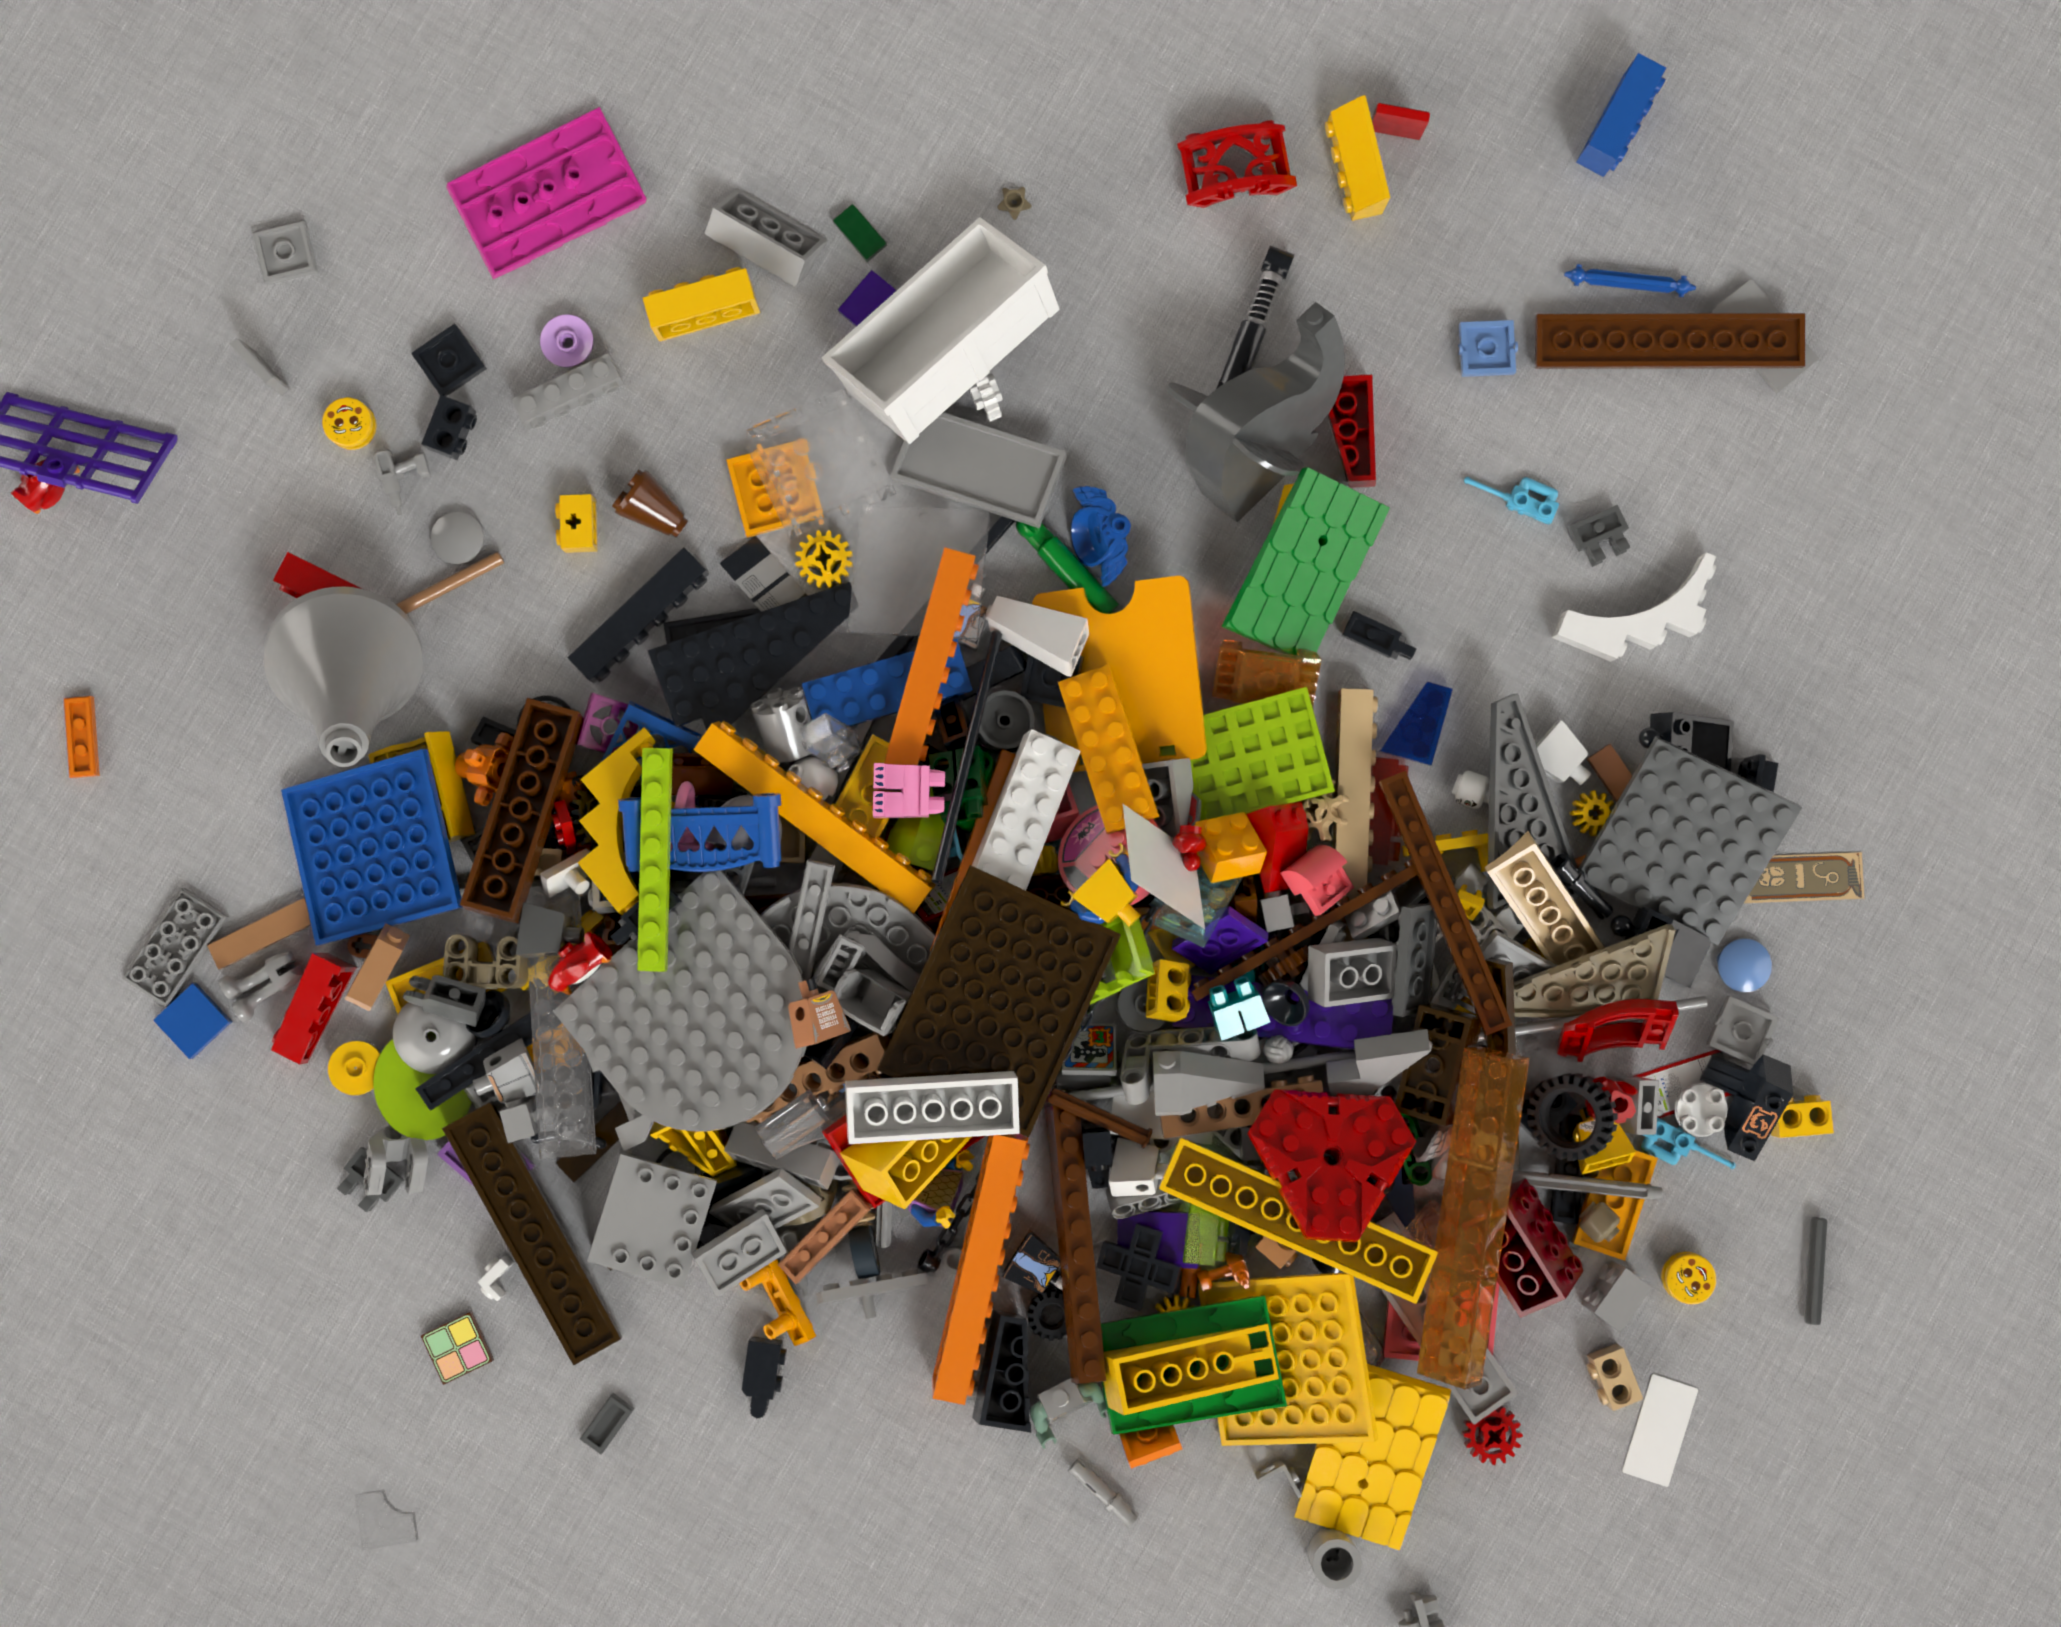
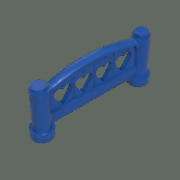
M781 793L753 795V806L671 808V843L673 849L670 852V869L689 872H710L740 867L755 861L763 862V867L765 868L779 867L782 860L778 806L782 805ZM641 797L618 799V809L623 815L626 866H628L629 871H640ZM741 825L754 842L752 849L742 847L740 850H736L732 846V841ZM714 826L727 843L725 850H719L716 847L710 851L705 847V842ZM687 827L700 844L698 851H693L690 848L687 851H681L678 847V843Z

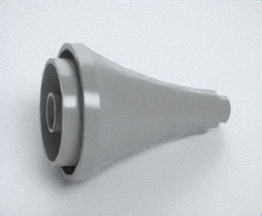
M330 587L307 593L288 604L278 614L266 636L264 668L271 689L289 710L301 718L310 721L315 729L322 755L339 767L352 766L365 756L376 724L396 713L409 701L417 689L422 674V646L412 621L392 601L364 589Z

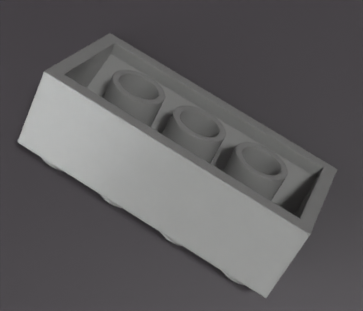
M738 188L713 207L705 234L713 238L715 242L725 245L739 256L753 261L760 268L772 272L784 282L797 286L808 275L827 242V239Z

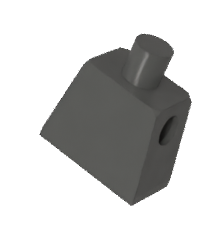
M523 903L516 955L524 958L560 956L558 952L567 943L579 944L583 942L584 928L571 927L572 917L567 914Z

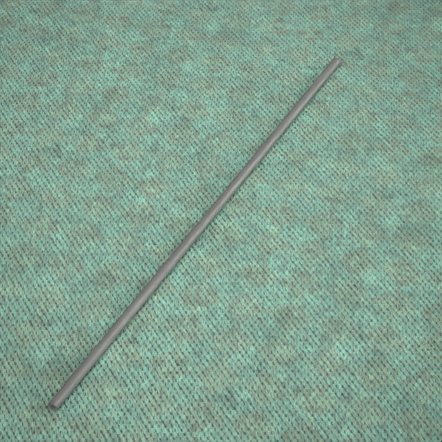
M1705 996L1676 1000L1679 1011L1708 1006ZM1581 1015L1515 1025V1036L1562 1029L1564 1023L1572 1021ZM1480 1030L1478 1042L1486 1041L1487 1036H1485L1483 1030ZM1355 1050L1289 1059V1061L1282 1064L1263 1063L1264 1074L1327 1065L1326 1062L1356 1058ZM1151 1080L1150 1092L1154 1091V1080ZM1122 1085L1068 1094L1083 1101H1093L1124 1096Z

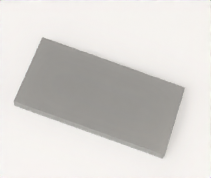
M943 412L911 444L904 440L890 478L893 481L1040 528L1065 463L1067 453Z

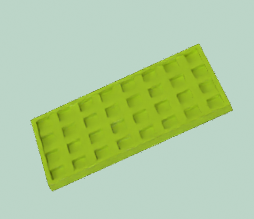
M1307 687L1203 715L1207 750L1203 757L1190 760L1193 778L1192 792L1201 800L1200 821L1241 812L1247 814L1268 806L1290 804L1335 792ZM1174 745L1160 747V756L1176 754Z

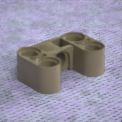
M455 934L450 936L445 944L443 976L459 981L456 974L461 967L464 975L459 982L483 989H517L523 987L528 981L530 958H524L516 954L512 956L510 946L514 942L517 944L518 937L507 936L498 943L496 962L478 961V943L476 939L468 935ZM463 940L465 943V950L463 951V953H460L458 950L459 943ZM513 969L516 977L511 983L508 979V974Z

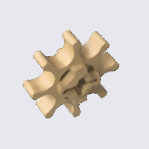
M1331 793L1298 801L1302 802L1307 816L1306 820L1309 827L1307 840H1310L1313 830L1317 828L1320 833V840L1331 841L1332 837L1329 833L1330 824L1334 821L1338 825L1346 826L1348 824V820L1340 818L1337 814L1338 806L1341 803L1349 802L1350 798L1348 796L1339 795L1333 798Z

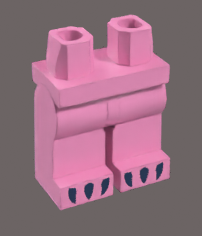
M874 763V790L901 792L873 791V817L929 818V814L944 813L945 798L930 797V787H945V772L930 769V766Z

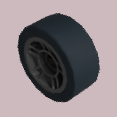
M865 1225L852 1228L848 1232L852 1260L858 1279L879 1276L881 1272L880 1262L871 1226Z

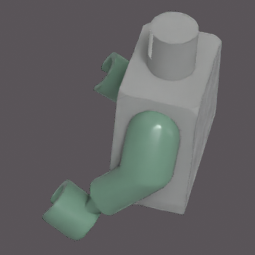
M1071 1378L1039 1394L1036 1399L1037 1403L1030 1408V1416L1037 1431L1036 1437L1043 1449H1046L1045 1443L1048 1440H1052L1054 1444L1057 1442L1049 1424L1092 1402L1097 1404L1102 1418H1106L1105 1411L1107 1410L1104 1392L1096 1382L1077 1384L1071 1383Z

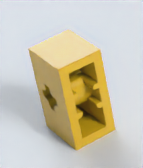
M592 494L559 495V503L555 505L556 518L560 519V529L556 530L557 545H561V549L565 553L598 552L595 497ZM577 518L581 524H577L576 529H574L571 524L575 523Z

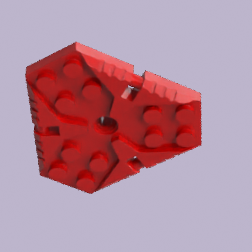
M1274 1089L1247 1133L1272 1180L1278 1179L1282 1188L1279 1192L1305 1239L1357 1242L1361 1238L1385 1196L1383 1193L1385 1188L1391 1186L1416 1143L1415 1138L1391 1097L1338 1093L1336 1096H1328L1326 1092L1318 1093ZM1328 1107H1336V1115L1329 1114ZM1324 1153L1331 1154L1334 1157L1335 1165L1328 1164L1324 1160ZM1292 1171L1295 1172L1298 1178L1293 1182L1288 1176V1173ZM1369 1176L1376 1180L1375 1185L1366 1181Z

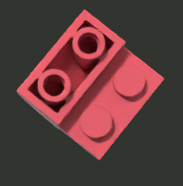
M1327 845L1313 847L1281 872L1293 895L1301 893L1314 916L1324 913L1355 888L1342 868L1347 863L1346 859L1337 850Z

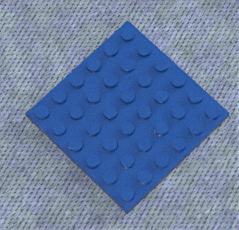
M420 749L281 789L316 946L381 930L385 923L390 926H396L462 908L460 905L461 893L428 749Z

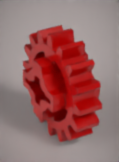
M1500 1406L1476 1424L1468 1420L1463 1422L1468 1427V1430L1462 1431V1435L1469 1438L1464 1442L1466 1448H1472L1470 1454L1473 1457L1479 1455L1481 1463H1485L1487 1458H1489L1492 1465L1496 1464V1459L1498 1458L1503 1463H1506L1505 1456L1507 1454L1512 1457L1515 1456L1512 1451L1513 1447H1521L1516 1441V1438L1523 1437V1434L1516 1430L1521 1424L1518 1420H1513L1515 1415L1511 1411L1505 1414L1506 1408L1504 1406ZM1488 1417H1496L1494 1420H1484ZM1478 1426L1479 1436L1475 1440V1431ZM1490 1430L1496 1433L1495 1438L1489 1436L1488 1432ZM1509 1430V1438L1506 1442V1432ZM1490 1448H1500L1497 1451H1488Z

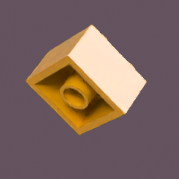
M1245 812L1195 822L1194 826L1202 827L1201 835L1206 840L1205 849L1198 852L1197 855L1200 857L1201 866L1211 883L1260 873L1267 851Z

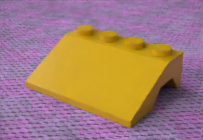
M450 731L424 733L425 737L407 743L391 745L368 754L370 764L420 749H428L449 843L475 834L462 779L455 770L456 755Z

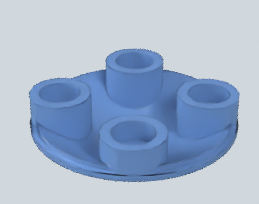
M1734 940L1726 945L1717 956L1719 974L1724 983L1734 991H1755L1761 988L1770 977L1772 970L1770 955L1766 948L1755 940Z

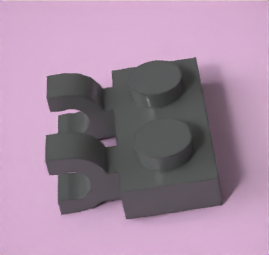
M1618 505L1574 523L1567 528L1578 552L1584 549L1587 550V556L1592 567L1606 559L1598 543L1610 538L1612 549L1616 556L1627 552V549L1630 548L1627 539L1623 535V532L1627 531L1629 527Z
M360 1147L343 1168L350 1173L337 1188L344 1195H350L359 1181L364 1185L365 1158L367 1156V1149L364 1147ZM386 1165L381 1195L365 1196L358 1206L365 1212L372 1211L380 1198L388 1202L405 1179Z

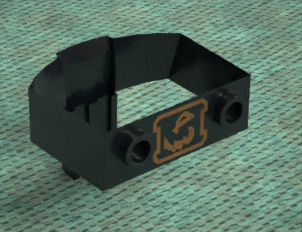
M1762 1054L1749 1070L1712 1055L1700 1076V1081L1735 1095L1727 1111L1724 1125L1727 1150L1755 1161L1793 1096L1791 1065Z

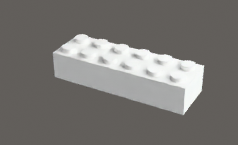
M1033 729L1023 735L972 866L1019 888L1027 889L1081 752L1080 750Z
M1014 1071L845 1081L847 1137L849 1144L1019 1134L1018 1078Z

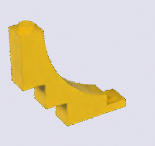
M645 727L581 778V781L600 804L579 820L598 843V846L577 863L621 915L639 901V890L626 866L622 839L623 815L618 809V799L630 797L636 782L642 774V766L636 759L639 756L642 757V748H653V745L656 743Z

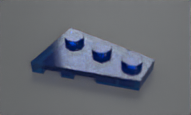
M1427 681L1379 752L1432 766L1453 689Z

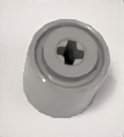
M1330 1528L1323 1529L1313 1536L1309 1542L1307 1554L1309 1563L1319 1582L1334 1589L1346 1588L1353 1584L1360 1575L1362 1561L1360 1553L1350 1536L1342 1531ZM1338 1548L1336 1550L1337 1558H1326L1328 1556L1326 1551Z

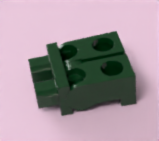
M979 745L975 746L960 807V810L966 809L968 819L982 818L984 806L988 805L985 781L986 756ZM963 748L955 750V754L951 750L928 755L930 769L945 772V787H932L933 797L945 798L944 813H940L944 823L946 822Z

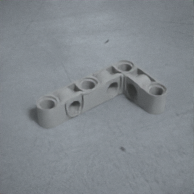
M1243 1025L1244 1033L1225 1040L1220 1039L1215 1027L1136 1032L1129 1035L1125 1042L1120 1075L1125 1100L1129 1104L1137 1105L1149 1098L1152 1084L1153 1052L1185 1051L1252 1061L1261 1054L1257 1029L1247 1031Z

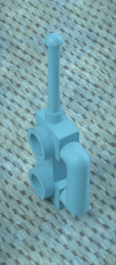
M1465 477L1464 479L1465 484L1468 483L1503 498V500L1507 501L1506 507H1508V510L1518 511L1520 515L1525 514L1548 525L1552 523L1559 503L1555 502L1558 497L1556 489L1528 477H1524L1519 486L1515 485L1511 494L1498 491L1472 480L1470 477ZM1531 490L1546 498L1541 502L1529 497L1528 492Z
M1658 1117L1656 1134L1642 1135L1644 1136L1641 1144L1642 1150L1671 1165L1677 1164L1681 1155L1687 1157L1690 1149L1730 1167V1169L1736 1167L1735 1162H1730L1698 1146L1694 1142L1695 1137L1683 1132L1681 1127L1675 1128ZM1660 1138L1672 1144L1671 1152L1655 1145L1654 1142Z

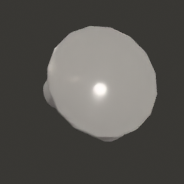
M458 511L447 513L439 518L432 528L430 538L432 548L438 557L448 563L468 564L473 561L482 548L484 529L474 517L467 513Z

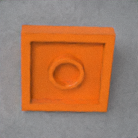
M1174 1425L1119 1434L1131 1469L1183 1449Z

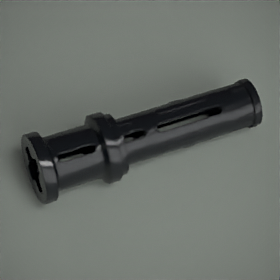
M1566 853L1559 854L1550 862L1564 886L1576 892L1599 919L1603 920L1612 914L1613 907L1586 881L1584 871L1581 868H1576L1571 863L1569 855Z

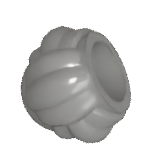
M1282 1035L1272 1036L1264 1044V1054L1270 1062L1282 1064L1291 1059L1293 1046Z

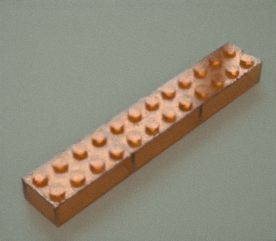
M1481 1046L1464 1048L1435 1244V1250L1438 1254L1431 1271L1417 1373L1464 1390L1482 1384L1530 1059Z

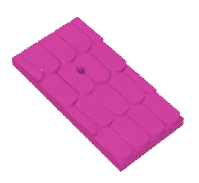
M600 107L448 182L446 186L493 280L530 263L531 260L549 253L573 239L606 225L607 222L639 208L647 200Z

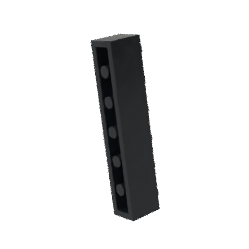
M683 547L567 658L590 682H602L611 673L609 669L616 662L620 664L630 655L629 650L635 644L639 646L645 642L650 635L648 632L655 625L659 627L669 618L667 614L674 607L676 609L680 608L688 600L687 595L693 589L697 591L707 582L708 579L706 577L709 573Z

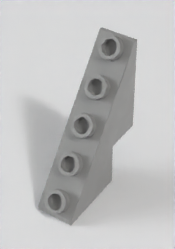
M1424 1029L1354 1040L1356 1058L1326 1062L1331 1096H1336L1338 1093L1371 1095V1093L1385 1083H1388L1431 1051L1432 1042L1429 1041L1428 1030Z

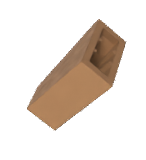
M385 923L360 967L345 1000L368 1011L371 1010L410 937L409 934Z

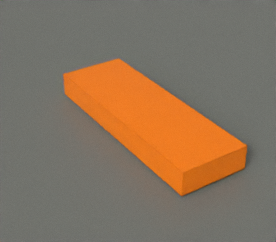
M94 697L64 698L69 778L100 776Z

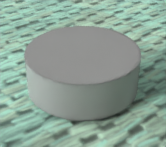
M950 1247L943 1254V1267L950 1274L956 1275L962 1247Z

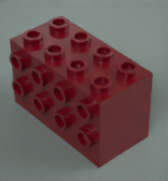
M1526 1178L1482 1197L1462 1223L1465 1231L1520 1318L1565 1300L1584 1271L1580 1259L1569 1248L1565 1235L1559 1232L1554 1224L1552 1214L1548 1209L1544 1208L1539 1200L1537 1190L1529 1184Z

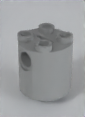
M780 687L772 688L766 692V697L751 704L750 707L766 753L773 756L780 763L794 764L797 760L810 756L819 746V738L816 734L802 688L782 691Z

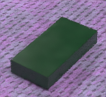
M853 204L832 220L833 224L866 262L870 261L887 246L884 239Z

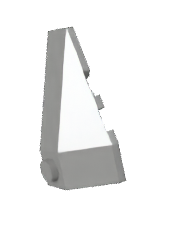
M1185 1051L1153 1052L1156 1116L1185 1115L1191 1113L1192 1109L1203 1105L1210 1107L1216 1105V1101L1228 1097L1235 1099L1265 1089L1263 1063Z

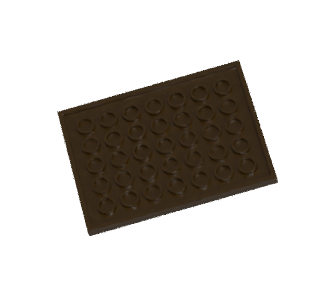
M970 865L878 1064L877 1070L894 1078L1014 1071L1018 1078L1019 1133L1029 1137L1121 934L1100 924L1081 920L1078 914Z

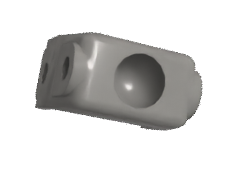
M852 969L846 971L839 979L834 990L845 1015L883 1036L894 1032L911 995L910 991L872 969Z

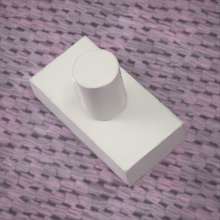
M585 848L540 873L543 892L549 898L569 887L577 894L586 892L589 888V882L585 878L588 875L577 862L589 854L590 851Z

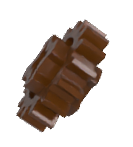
M1307 945L1296 952L1291 947L1266 962L1265 965L1268 970L1258 976L1264 988L1277 979L1290 980L1306 970L1303 963L1308 960L1309 948Z

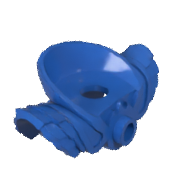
M1079 486L1072 491L1083 508L1079 509L1072 518L1070 528L1072 546L1076 556L1084 565L1093 567L1102 563V586H1108L1122 573L1128 563L1125 557L1128 551L1126 536L1130 532L1131 523L1125 515L1115 513L1116 505L1113 500L1107 498L1105 490L1090 486Z

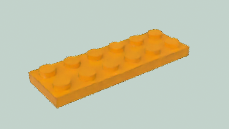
M1107 664L1058 682L1106 833L1111 834L1125 829L1123 804L1147 821L1159 817L1110 665Z

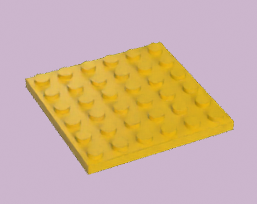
M1344 1272L1249 1278V1287L1247 1289L1236 1282L1235 1279L1211 1281L1212 1288L1205 1292L1201 1284L1198 1283L1201 1305L1252 1296H1265L1287 1406L1218 1417L1222 1446L1375 1442L1378 1440L1354 1276Z

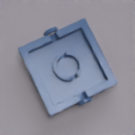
M1514 320L1460 322L1458 355L1461 358V377L1514 375L1516 373L1515 353L1518 351V342L1514 338Z

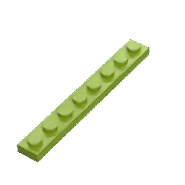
M642 748L637 971L666 972L668 969L673 749Z

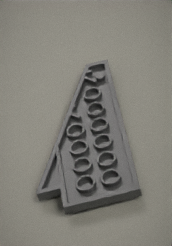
M1519 694L1508 695L1491 703L1488 864L1509 850L1529 831L1549 863L1557 855L1566 853L1571 858V863L1577 868ZM1488 874L1487 906L1488 909H1496L1508 902ZM1567 889L1573 899L1579 897L1576 892ZM1513 911L1517 924H1522L1517 915L1515 914V912Z

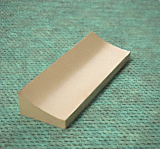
M1529 831L1504 854L1485 866L1487 873L1547 960L1558 966L1605 948Z

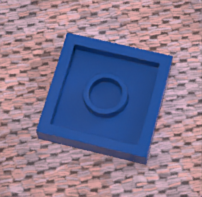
M192 983L153 1020L188 1059H193L232 1023L230 1018L197 983Z

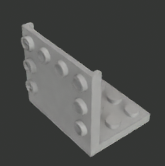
M633 1147L626 1151H623V1148H621L587 1261L684 1288L693 1260L691 1253L696 1251L717 1180L638 1158L636 1154H632Z

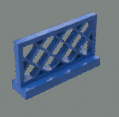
M630 700L602 757V761L610 756L613 748L621 746L629 740L626 739L623 731L627 720L638 724L640 730L643 727L650 730V735L657 733L663 736L666 746L661 748L671 749L682 745L688 749L689 753H692V750L703 735L683 725L676 728L673 720ZM621 734L623 741L617 742ZM667 739H669V740H671V741H674V742H676V743H673V744H670V745H669V742H668ZM700 795L697 798L695 797V804L698 806Z

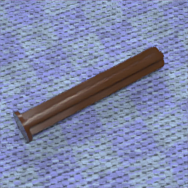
M1053 1088L1049 1094V1103L1141 1144L1143 1149L1151 1138L1152 1128L1147 1130L1057 1088Z

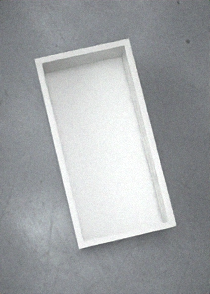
M979 217L822 357V360L835 372L848 392L908 444H911L928 425L978 380L981 381L989 374V371L1047 318H1051L1060 309L1047 276L1048 270L1046 265Z

